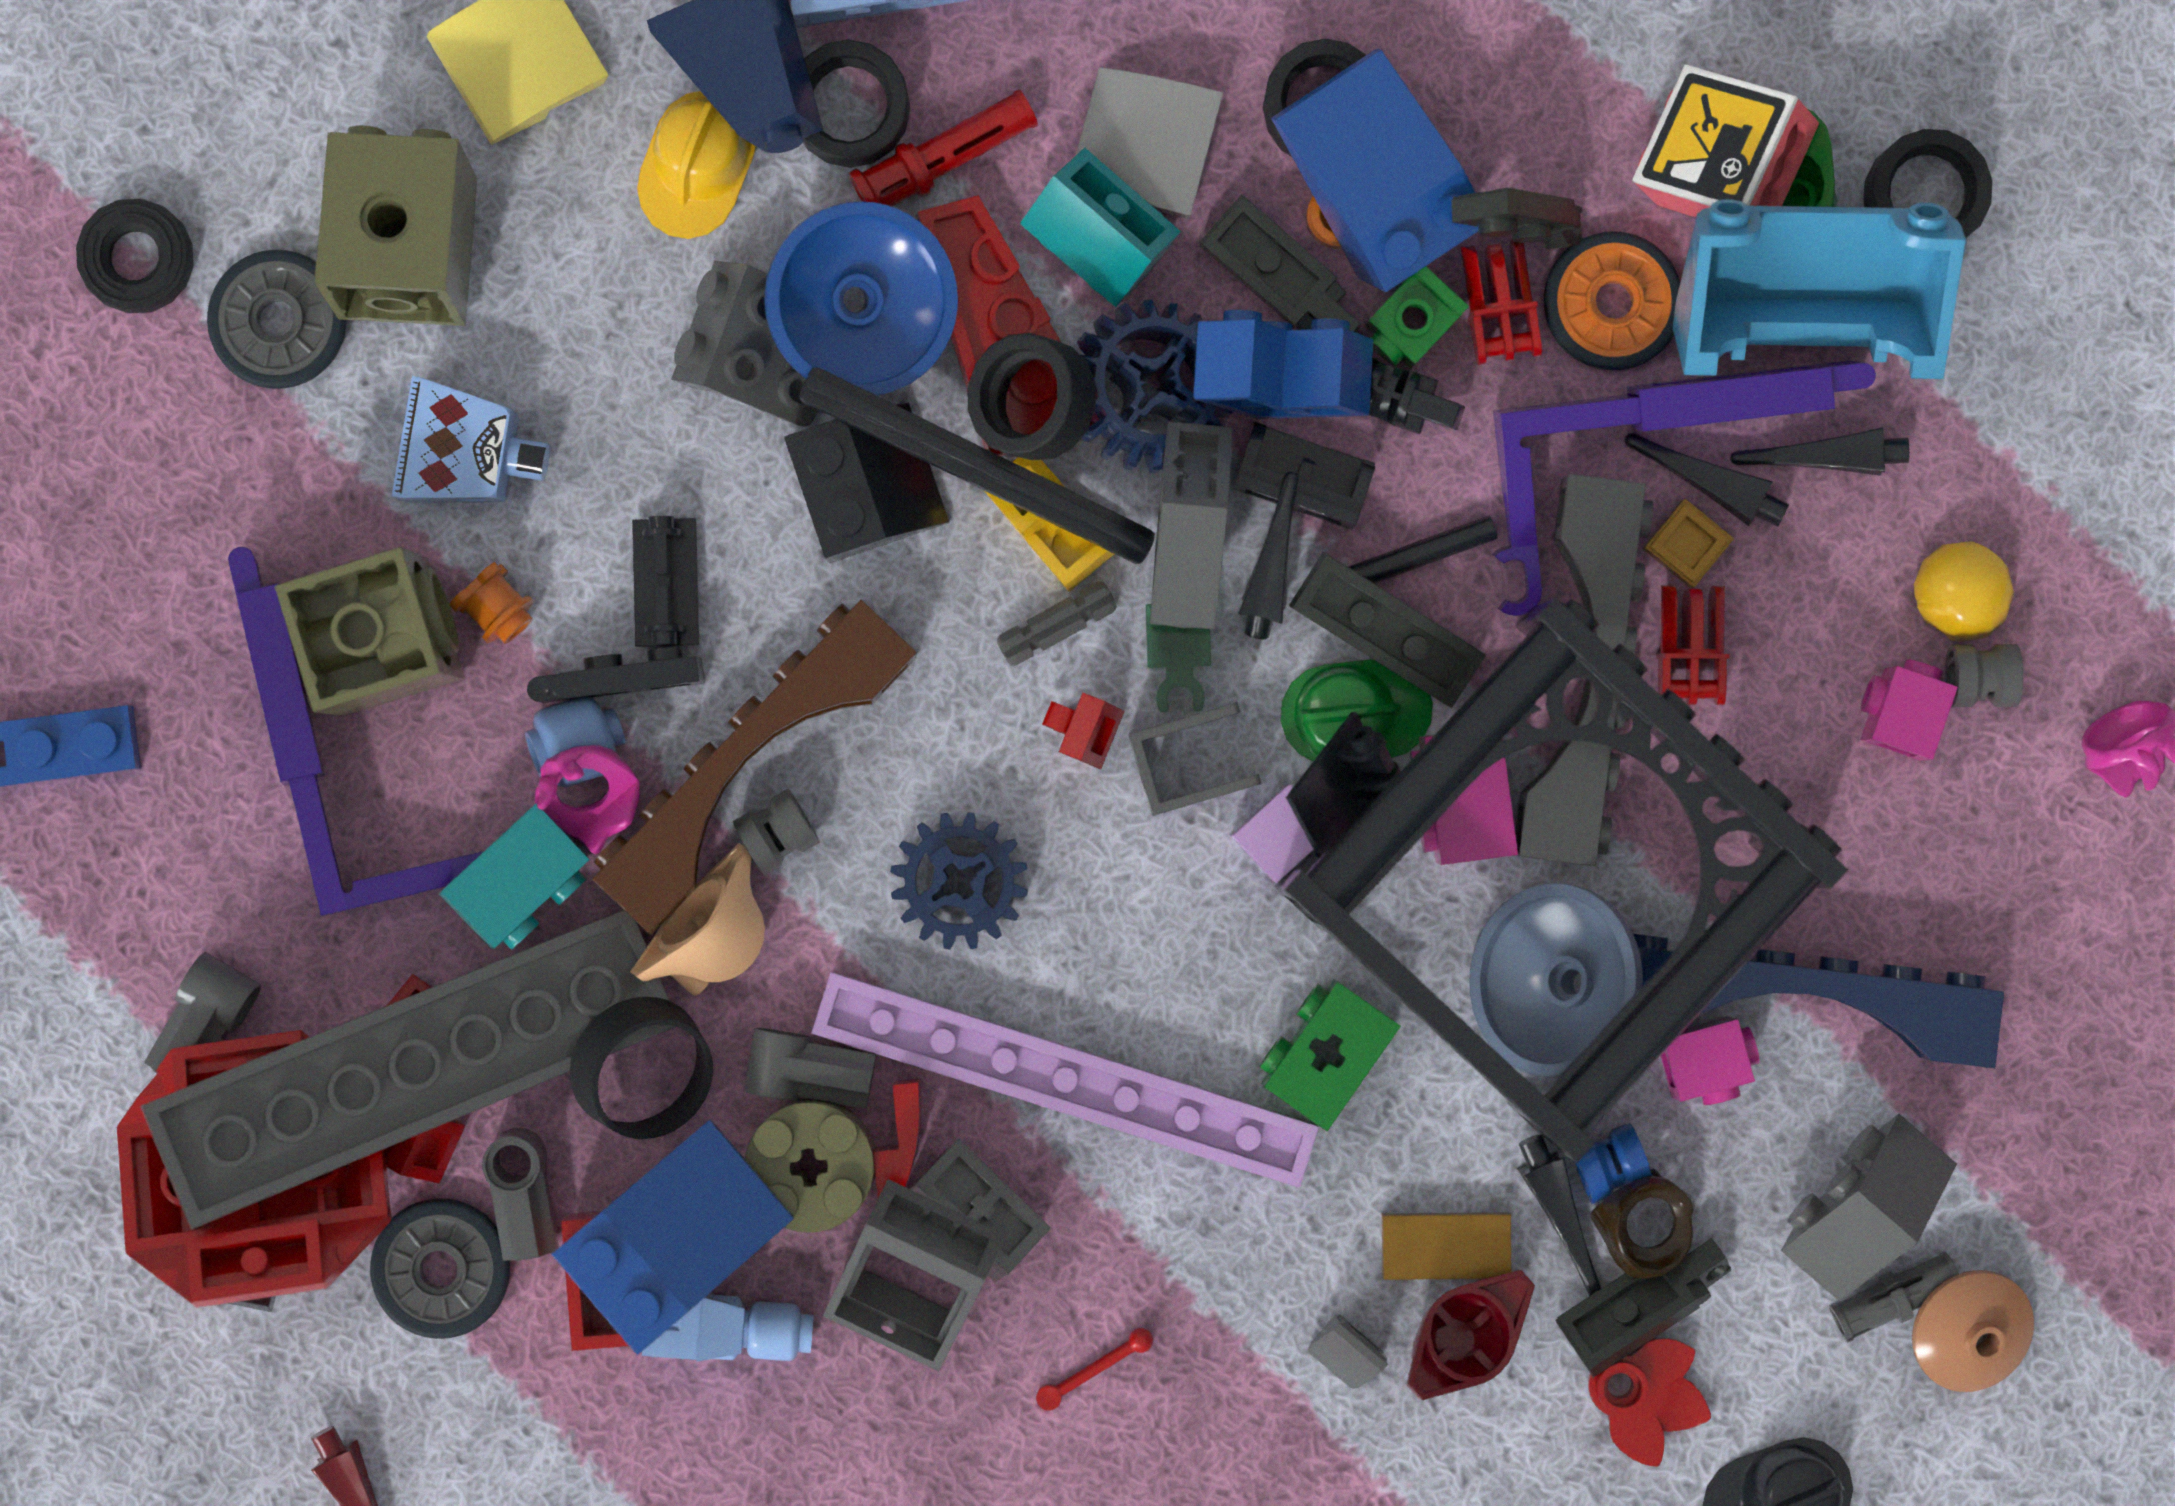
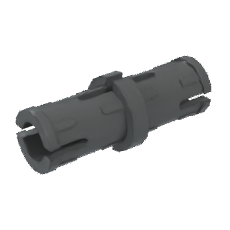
M1945 1251L1938 1254L1939 1256L1896 1276L1893 1272L1889 1271L1879 1276V1284L1838 1303L1830 1304V1312L1844 1340L1849 1343L1854 1338L1896 1318L1901 1323L1914 1318L1913 1311L1921 1307L1924 1300L1937 1286L1959 1274L1950 1256Z

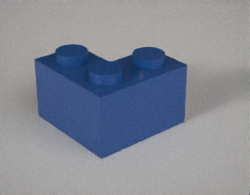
M1226 310L1223 312V320L1198 322L1194 399L1255 419L1369 416L1374 339L1350 331V322L1340 319H1314L1311 321V329L1293 330V325L1290 323L1262 321V313L1257 311Z

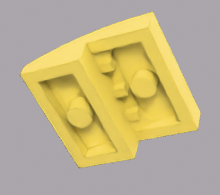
M478 0L430 30L426 36L491 145L539 123L547 117L550 110L601 86L609 76L564 0Z

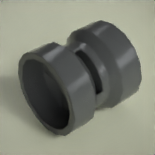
M1970 644L1950 645L1945 663V682L1958 687L1951 707H1973L1978 701H1985L1986 698L1995 707H2017L2023 690V661L2019 646L2017 644H1995L1989 651H1978Z
M789 789L771 798L767 809L760 813L747 812L733 821L743 844L764 875L782 866L784 857L791 852H805L820 843L813 826Z

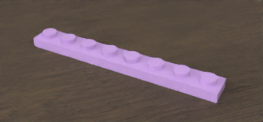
M833 971L830 972L811 1034L1298 1188L1301 1186L1319 1126L1314 1123Z

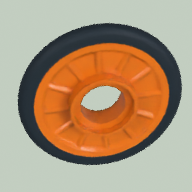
M1616 231L1601 232L1587 236L1581 240L1580 245L1570 246L1557 259L1548 275L1544 291V311L1549 329L1558 344L1570 356L1585 365L1613 371L1640 366L1663 351L1674 336L1673 320L1680 279L1672 262L1662 250L1640 236ZM1613 283L1619 284L1627 290L1630 295L1631 306L1625 316L1614 319L1608 318L1600 312L1596 304V295L1602 286Z

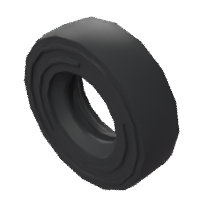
M142 198L116 200L99 208L83 225L76 244L77 269L87 290L104 305L128 314L151 313L172 303L186 288L194 267L193 244L183 223L164 206ZM131 232H142L149 235L158 247L159 259L156 268L149 276L140 280L122 278L115 271L112 264V251L115 243L122 236Z

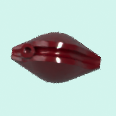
M1522 1270L1456 1287L1445 1292L1426 1311L1413 1342L1412 1362L1406 1383L1419 1400H1426L1483 1384L1495 1378L1507 1366L1514 1354L1535 1288L1533 1282Z

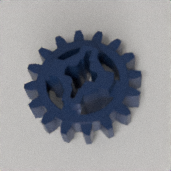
M968 812L962 826H954L949 813H943L940 818L941 830L933 832L928 825L922 822L917 825L919 835L922 838L918 846L906 841H902L899 845L900 849L910 858L907 865L891 866L890 872L896 876L903 877L905 882L904 887L891 892V897L895 900L908 899L911 907L904 912L900 919L903 923H907L919 918L924 923L919 936L923 941L932 936L935 931L943 933L944 949L951 950L956 936L965 935L970 949H976L979 942L978 932L985 929L990 936L997 940L1002 936V933L996 921L1001 916L1014 921L1019 917V913L1009 903L1011 897L1027 896L1028 889L1014 884V875L1024 872L1028 867L1026 862L1011 863L1008 854L1018 845L1015 838L1007 840L1002 844L994 839L1000 825L996 821L991 822L984 831L976 829L975 813ZM955 837L969 838L980 842L987 848L974 857L955 854L946 842V839ZM927 854L935 867L932 886L919 895L917 872L923 857ZM982 861L985 862V867L976 873L977 877L970 882L971 889L974 891L970 897L965 898L958 891L951 895L945 894L938 900L934 899V895L942 890V885L949 880V875L945 869L950 864L954 863L958 869L962 870L969 866L973 868ZM1001 867L1003 877L1002 891L998 902L993 908L984 895L987 875ZM944 905L964 908L974 922L966 924L949 923L937 918L932 913Z

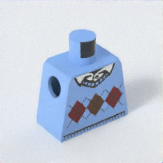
M412 376L392 497L409 503L505 502L509 476L544 481L548 469L550 445L549 443L516 438L519 414L512 409L421 377Z

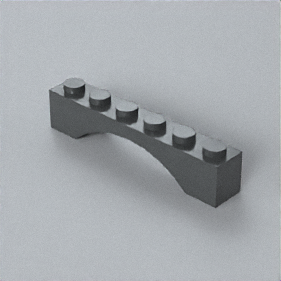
M1568 474L1561 479L1553 542L1571 571L1582 600L1583 608L1599 623V627L1593 633L1610 649L1613 650L1618 644H1621L1635 654L1637 629L1627 625L1630 602H1639L1643 592L1645 564L1636 563L1639 538L1647 539L1650 534L1653 519V501L1644 500L1646 487L1644 483ZM1585 680L1578 712L1573 720V724L1577 726L1587 725L1593 719L1596 712V693L1593 686L1587 680ZM1612 697V710L1607 723L1614 731V727L1623 728L1625 721L1620 718L1617 711L1618 702ZM1564 740L1545 769L1520 792L1515 828L1518 855L1514 856L1596 866L1597 854L1606 855L1609 849L1612 819L1602 815L1605 792H1614L1617 786L1620 754L1611 753V747L1601 744Z

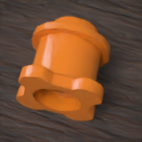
M496 562L482 570L465 589L451 600L449 605L455 612L460 611L462 614L467 612L485 632L482 638L486 643H491L499 638L504 644H507L521 634L532 622L533 618L527 611L531 608L534 601L529 595L521 597L504 578L508 570L502 564L497 565Z

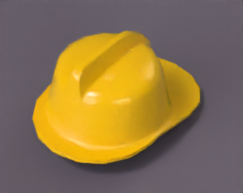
M701 91L685 94L671 103L662 115L640 168L637 185L641 209L651 224L669 236L685 239L708 235L726 221L736 204L756 147L735 132Z

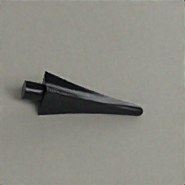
M1884 427L1795 445L1737 450L1731 454L1730 460L1735 465L1799 466L1881 476V473L1885 472V464L1909 463L1910 451L1908 438L1884 439Z
M1629 433L1625 437V444L1629 448L1676 474L1717 502L1747 526H1750L1754 517L1757 516L1778 527L1789 507L1788 503L1767 493L1773 481L1685 455L1637 434Z
M1287 472L1283 478L1268 534L1243 594V602L1238 612L1240 615H1248L1244 632L1247 636L1255 639H1268L1273 621L1280 624L1283 623V610L1286 609L1290 528L1299 480L1298 475L1294 472Z
M1542 1134L1528 1137L1518 1144L1527 1164L1518 1167L1517 1170L1560 1237L1588 1295L1591 1296L1602 1287L1583 1236L1565 1159L1559 1157L1558 1150L1553 1153L1549 1152Z

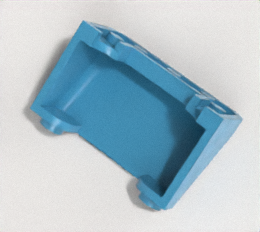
M1729 199L1712 203L1711 207L1703 209L1697 214L1675 304L1673 332L1684 375H1717L1719 357L1726 352H1730L1732 360H1745L1746 345L1869 347L1873 362H1887L1888 352L1899 355L1909 361L1911 379H1944L1966 242L1960 223L1956 218L1949 215L1946 208L1934 203H1917L1910 206V208L1748 206L1741 201Z

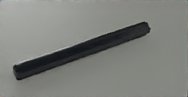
M814 367L809 372L800 390L799 398L803 403L1134 564H1141L1152 548L1155 533L1151 529L819 367Z

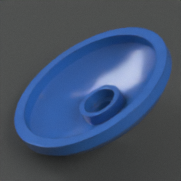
M849 202L818 211L798 224L788 234L771 262L766 279L764 302L766 318L772 338L785 360L801 376L806 379L814 367H819L879 396L902 389L924 375L939 359L954 329L958 307V293L954 271L944 248L921 222L909 214L888 205L874 202ZM852 287L861 290L865 298L864 306L855 313L849 311L844 304V295Z

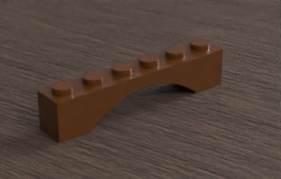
M862 600L851 610L843 603L838 606L817 629V632L823 637L820 643L807 656L799 649L796 650L772 676L779 685L763 702L756 696H752L732 716L728 724L735 731L717 749L711 742L703 746L683 769L691 777L673 795L666 788L660 791L639 814V817L645 822L644 826L629 841L622 835L617 836L595 859L594 863L601 870L592 880L649 934L652 935L696 889L699 855L708 823L725 789L744 765L774 738L808 719L843 708L873 705L916 659L917 652Z

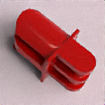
M1513 239L1510 241V260L1517 300H1511L1506 263L1501 244L1487 245L1485 248V267L1491 304L1485 305L1476 248L1474 245L1460 247L1471 314L1468 317V323H1470L1477 365L1486 364L1487 357L1503 355L1505 361L1514 360V353L1531 351L1533 357L1541 356L1542 344L1536 310L1538 302H1533L1524 243L1514 242ZM1525 315L1527 332L1512 334L1509 317ZM1498 319L1500 336L1484 338L1482 321Z
M1661 585L1660 654H1656V659H1658V693L1662 695L1666 689H1669L1681 699H1686L1688 705H1696L1698 699H1714L1715 705H1724L1727 691V659H1730V654H1724L1725 586L1712 585L1709 591L1708 649H1704V599L1702 589L1684 590L1682 601V649H1677V590L1674 585ZM1671 659H1686V679H1671ZM1699 659H1714L1713 680H1699Z

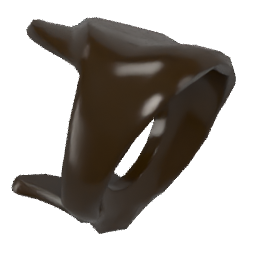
M1654 1168L1651 1169L1652 1176L1634 1180L1614 1191L1592 1210L1590 1217L1617 1266L1629 1276L1641 1279L1662 1276L1680 1265L1691 1248L1694 1235L1692 1215L1695 1205L1692 1195L1680 1189L1669 1179L1663 1178ZM1647 1198H1660L1668 1203L1674 1216L1671 1232L1660 1244L1653 1247L1639 1246L1629 1237L1627 1218L1632 1208L1638 1202Z

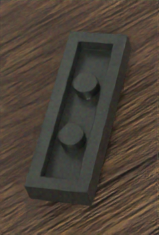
M1324 551L1289 604L1298 613L1451 709L1486 656L1485 653Z

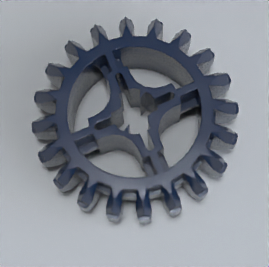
M1152 299L1144 300L1139 305L1137 314L1127 303L1121 304L1115 309V321L1102 314L1093 322L1097 335L1085 332L1077 340V345L1085 354L1081 356L1088 362L1096 383V408L1091 419L1092 425L1089 426L1086 433L1082 436L1083 441L1088 443L1101 435L1107 440L1101 449V457L1109 460L1121 449L1125 451L1123 467L1130 471L1138 466L1142 455H1144L1149 473H1158L1163 469L1166 434H1151L1136 429L1139 422L1148 414H1158L1169 421L1175 417L1182 423L1224 426L1218 418H1227L1234 413L1233 411L1205 402L1193 401L1194 393L1183 385L1180 378V366L1183 359L1188 364L1195 379L1196 330L1198 329V322L1202 321L1201 314L1194 313L1184 324L1179 322L1180 310L1178 303L1171 302L1168 304L1161 317H1159L1157 306ZM1140 339L1152 340L1166 345L1156 358H1144L1133 351L1127 355L1116 348V346L1122 343ZM1164 366L1163 371L1157 378L1161 386L1155 390L1160 392L1138 407L1146 394L1142 387L1147 382L1142 381L1149 375L1152 376ZM1105 369L1111 373L1109 380L1114 382L1123 394V407L1119 415L1111 405L1106 392Z

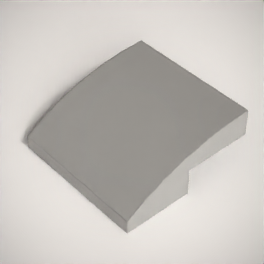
M1099 67L1076 155L1085 147L1157 211L1190 220L1223 92L1161 77Z

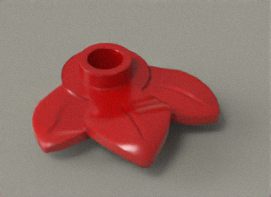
M1670 1338L1650 1340L1638 1348L1632 1355H1627L1594 1378L1591 1374L1588 1377L1590 1398L1599 1410L1608 1415L1609 1432L1613 1443L1628 1457L1644 1465L1654 1467L1660 1465L1664 1453V1431L1673 1432L1690 1429L1708 1422L1711 1418L1710 1410L1701 1392L1689 1380L1683 1377L1689 1370L1696 1352L1692 1347L1678 1340ZM1624 1373L1630 1377L1631 1385L1629 1390L1620 1396L1611 1394L1608 1389L1609 1380L1615 1374Z

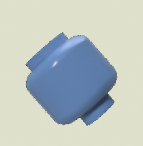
M589 696L569 699L540 709L534 715L533 729L525 731L528 750L540 778V768L544 762L560 752L575 746L589 745L603 746L616 752L615 747L625 744L623 729L614 709L602 711L599 704ZM582 768L584 772L582 778L569 781L562 777L558 785L564 788L571 787L600 777L602 774L593 769Z

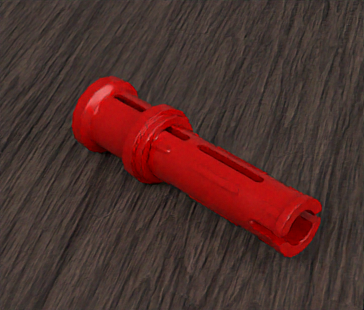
M1018 89L1012 95L962 120L955 126L916 147L912 142L899 144L895 147V154L863 172L855 168L848 172V176L861 202H874L893 207L915 194L921 197L930 194L931 189L935 187L934 180L985 154L987 151L1029 128H1035L1038 126V121L1022 91Z

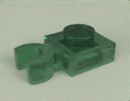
M1145 604L1147 669L1166 668V679L1160 684L1156 693V705L1159 712L1168 713V695L1176 687H1183L1189 690L1193 698V712H1201L1205 702V695L1201 684L1193 678V668L1211 667L1210 629L1178 628L1168 625L1150 624L1151 604Z

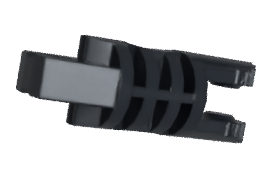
M1372 358L1369 416L1384 420L1401 429L1421 434L1425 420L1458 430L1465 406L1434 395L1439 382L1437 379L1414 371L1399 369Z

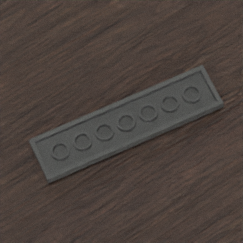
M622 910L142 1105V1113L190 1229L192 1230L570 1072L572 1054L581 1034L590 1022L604 1010L616 1003L636 997H658L669 1001L660 978L646 982L630 972L646 949V944L636 921L625 910ZM653 1025L641 1028L622 1039L609 1055L676 1027Z

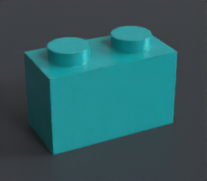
M1085 147L1052 177L1020 222L1045 248L1053 252L1115 308L1149 275L1181 233L1176 226Z
M535 804L447 885L439 895L491 950L495 949L502 941L512 950L540 924L532 915L536 909L549 897L560 905L587 880L579 869L589 861V858Z

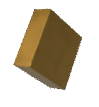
M1683 499L1642 549L1692 589L1734 538L1687 499Z

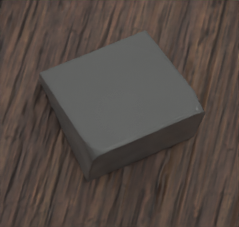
M1340 1314L1338 1317L1336 1315L1332 1317L1308 1347V1351L1313 1357L1353 1389L1365 1384L1381 1373L1388 1365L1384 1352Z

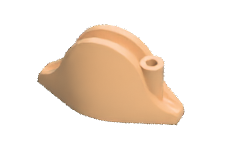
M738 843L697 883L696 889L657 931L630 971L633 975L646 982L670 975L687 991L696 996L708 986L709 982H722L733 979L753 964L764 942L765 926L763 915L752 895L750 885L752 857L744 845Z

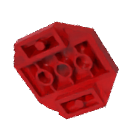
M302 1030L171 1048L156 1069L157 1074L139 1094L117 1125L125 1253L196 1308L327 1289L392 1221L385 1149L192 1230L189 1227L142 1113L141 1106L309 1038Z

